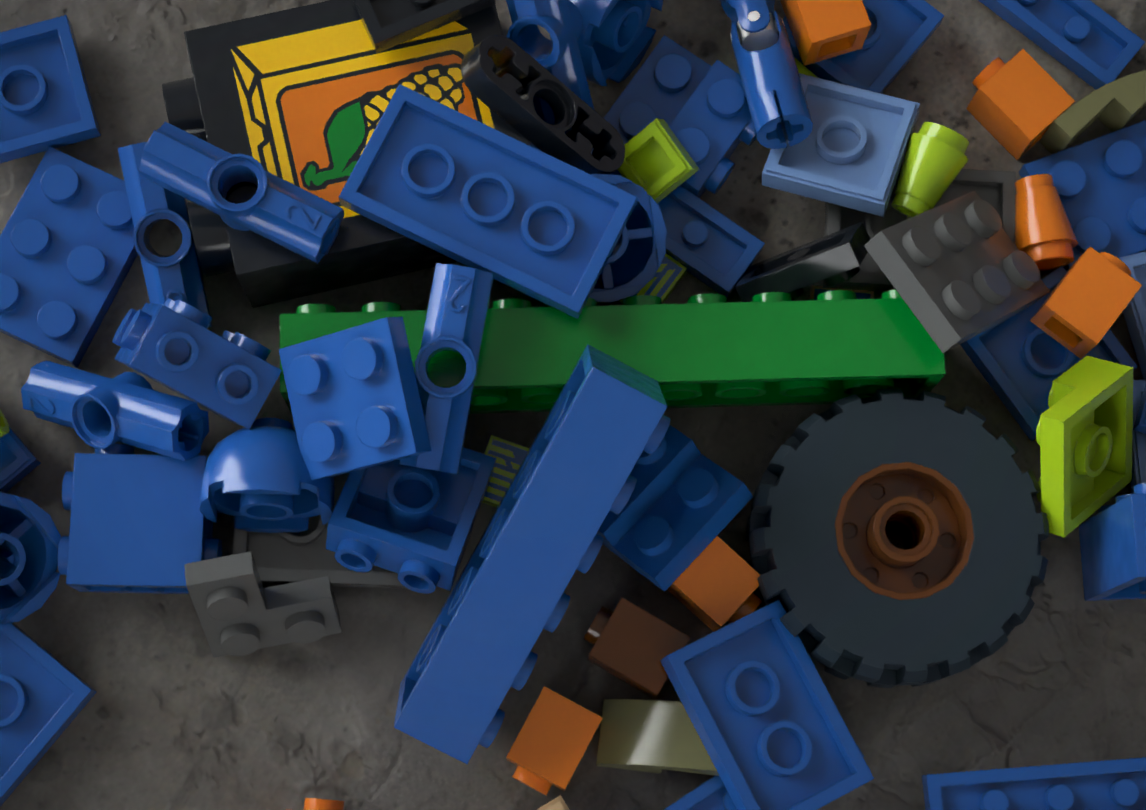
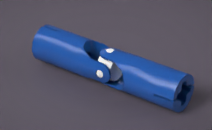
M720 0L722 8L732 21L730 33L732 47L758 142L766 148H787L780 123L784 122L790 147L800 143L812 132L813 122L787 30L777 11H774L775 0Z

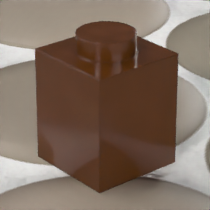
M622 597L614 611L602 605L583 640L593 645L587 658L589 662L653 699L658 695L668 677L660 660L685 647L690 639L688 635Z

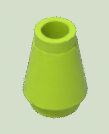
M923 122L918 133L910 134L895 190L896 195L891 206L911 218L933 209L968 162L965 152L969 141L948 127L933 122Z

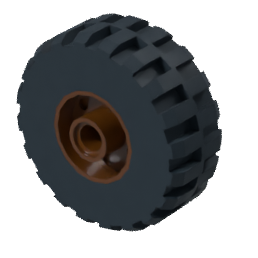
M901 388L877 389L872 397L860 399L856 394L833 402L828 410L819 415L814 413L803 421L785 443L780 446L763 473L754 492L751 514L747 518L745 541L749 542L751 557L747 563L760 574L757 579L759 582L758 588L764 600L761 607L763 608L780 600L787 613L780 618V621L794 637L799 636L809 656L825 665V672L843 680L851 677L865 681L867 686L877 688H891L903 685L916 687L939 681L969 669L977 662L999 650L1008 641L1007 636L1016 626L1024 623L1035 604L1031 599L1035 586L1044 582L1048 559L1041 556V542L1050 537L1049 523L1046 513H1037L1033 497L1037 495L1036 493L1041 492V489L1033 471L1030 470L1022 474L1012 458L1019 449L1005 433L996 439L984 429L982 424L986 420L985 416L969 406H966L960 413L944 406L946 397L923 390L917 398L903 396ZM885 528L893 529L901 535L904 541V550L896 548L889 542Z

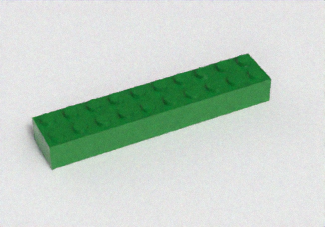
M896 289L882 293V299H856V293L848 290L827 291L818 294L817 300L792 301L791 294L785 292L760 293L752 297V302H727L725 295L712 293L698 294L689 297L687 304H662L660 297L638 295L623 299V305L597 306V301L589 298L578 319L553 307H532V303L529 300L502 299L493 302V308L488 309L478 362V377L473 389L469 414L550 412L587 344L658 381L668 406L667 408L833 404V402L856 394L860 399L872 397L877 389L901 388L903 396L917 398L923 390L931 392L945 376L944 353L941 352ZM392 302L367 303L362 306V312H336V308L328 304L300 305L296 308L295 314H280V349L385 317H403L415 372V360L421 347L427 310L401 311V305ZM442 351L436 354L428 366V375L431 382L442 388H450L457 385L466 373L464 358L454 351ZM280 360V370H282L280 373V393L291 411Z

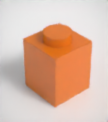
M780 0L804 66L862 49L871 27L862 0Z
M1022 49L1007 63L1000 57H997L978 74L972 82L978 90L966 109L1016 160H1019L1040 141L1053 121L1071 107L1075 100Z
M1089 247L1067 271L1030 321L1081 359L1100 342L1141 288L1142 284L1131 277L1130 269L1119 258L1107 252L1099 253L1092 247Z
M718 536L713 539L667 589L713 632L721 629L726 622L731 624L753 613L763 602L753 593L759 586L757 579L760 574Z
M544 686L506 756L507 761L517 765L512 778L547 796L552 785L565 791L603 718Z

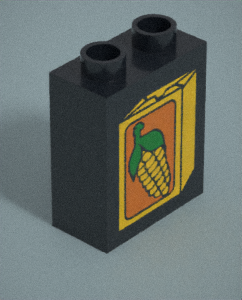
M329 0L185 31L184 36L193 77L162 84L169 124L231 154L241 153L252 156L261 163L265 171L344 210V217L338 235L328 254H325L317 264L250 230L241 231L231 228L222 221L220 215L192 201L188 202L192 235L205 277L235 271L252 307L256 308L433 268L436 263L450 264L458 262L341 206L338 197L399 84L530 146L528 139L468 89L461 73L462 59L467 52L488 36H503L496 5L379 53H376L352 0ZM494 64L492 71L496 74L498 67ZM240 182L230 188L225 200L235 204L244 203L256 194L258 186L250 182Z

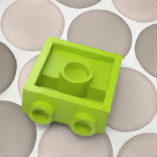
M1085 356L1052 381L1048 397L1049 409L1040 415L1036 429V441L1040 446L1041 476L1038 481L1041 492L1036 494L1038 501L1041 503V512L1047 515L1049 533L1065 538L1132 481L1133 367Z

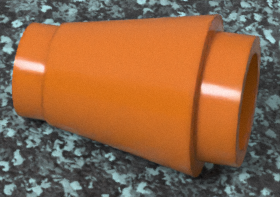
M1036 174L1017 180L1015 182V245L1020 251H1023L1034 260L1039 271L1056 269L1074 261L1073 248L1077 246L1078 241L1058 191L1054 186L1052 175Z

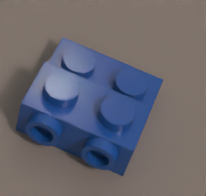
M665 35L604 116V119L618 131L624 145L656 118L664 119L700 169L681 184L682 187L698 198H701L706 189L714 195L720 190L735 167V163L729 157L741 141L751 146L757 138L740 74L719 60H716L713 66L709 65Z
M669 424L667 432L656 451L652 455L642 451L630 475L637 478V482L627 504L618 515L609 511L597 534L603 537L602 545L665 592L753 496L744 482L701 454L692 439Z
M463 447L458 474L399 464L400 459L350 472L328 522L326 549L335 552L334 556L337 562L345 568L356 572H369L374 565L398 573L399 582L406 588L418 593H432L435 591L436 586L451 591L471 538L475 519L494 472L496 458Z

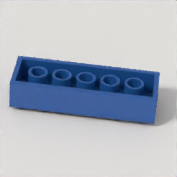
M587 344L400 683L394 728L465 764H468L478 744L485 748L492 744L505 717V711L499 709L510 687L520 691L527 682L538 657V654L531 650L543 629L552 633L557 628L570 602V596L564 593L568 583L576 570L586 574L600 551L603 537L598 535L597 532L609 511L617 515L620 514L627 504L637 482V478L630 475L642 451L649 455L656 451L667 432L671 419L663 415L668 406L658 381Z

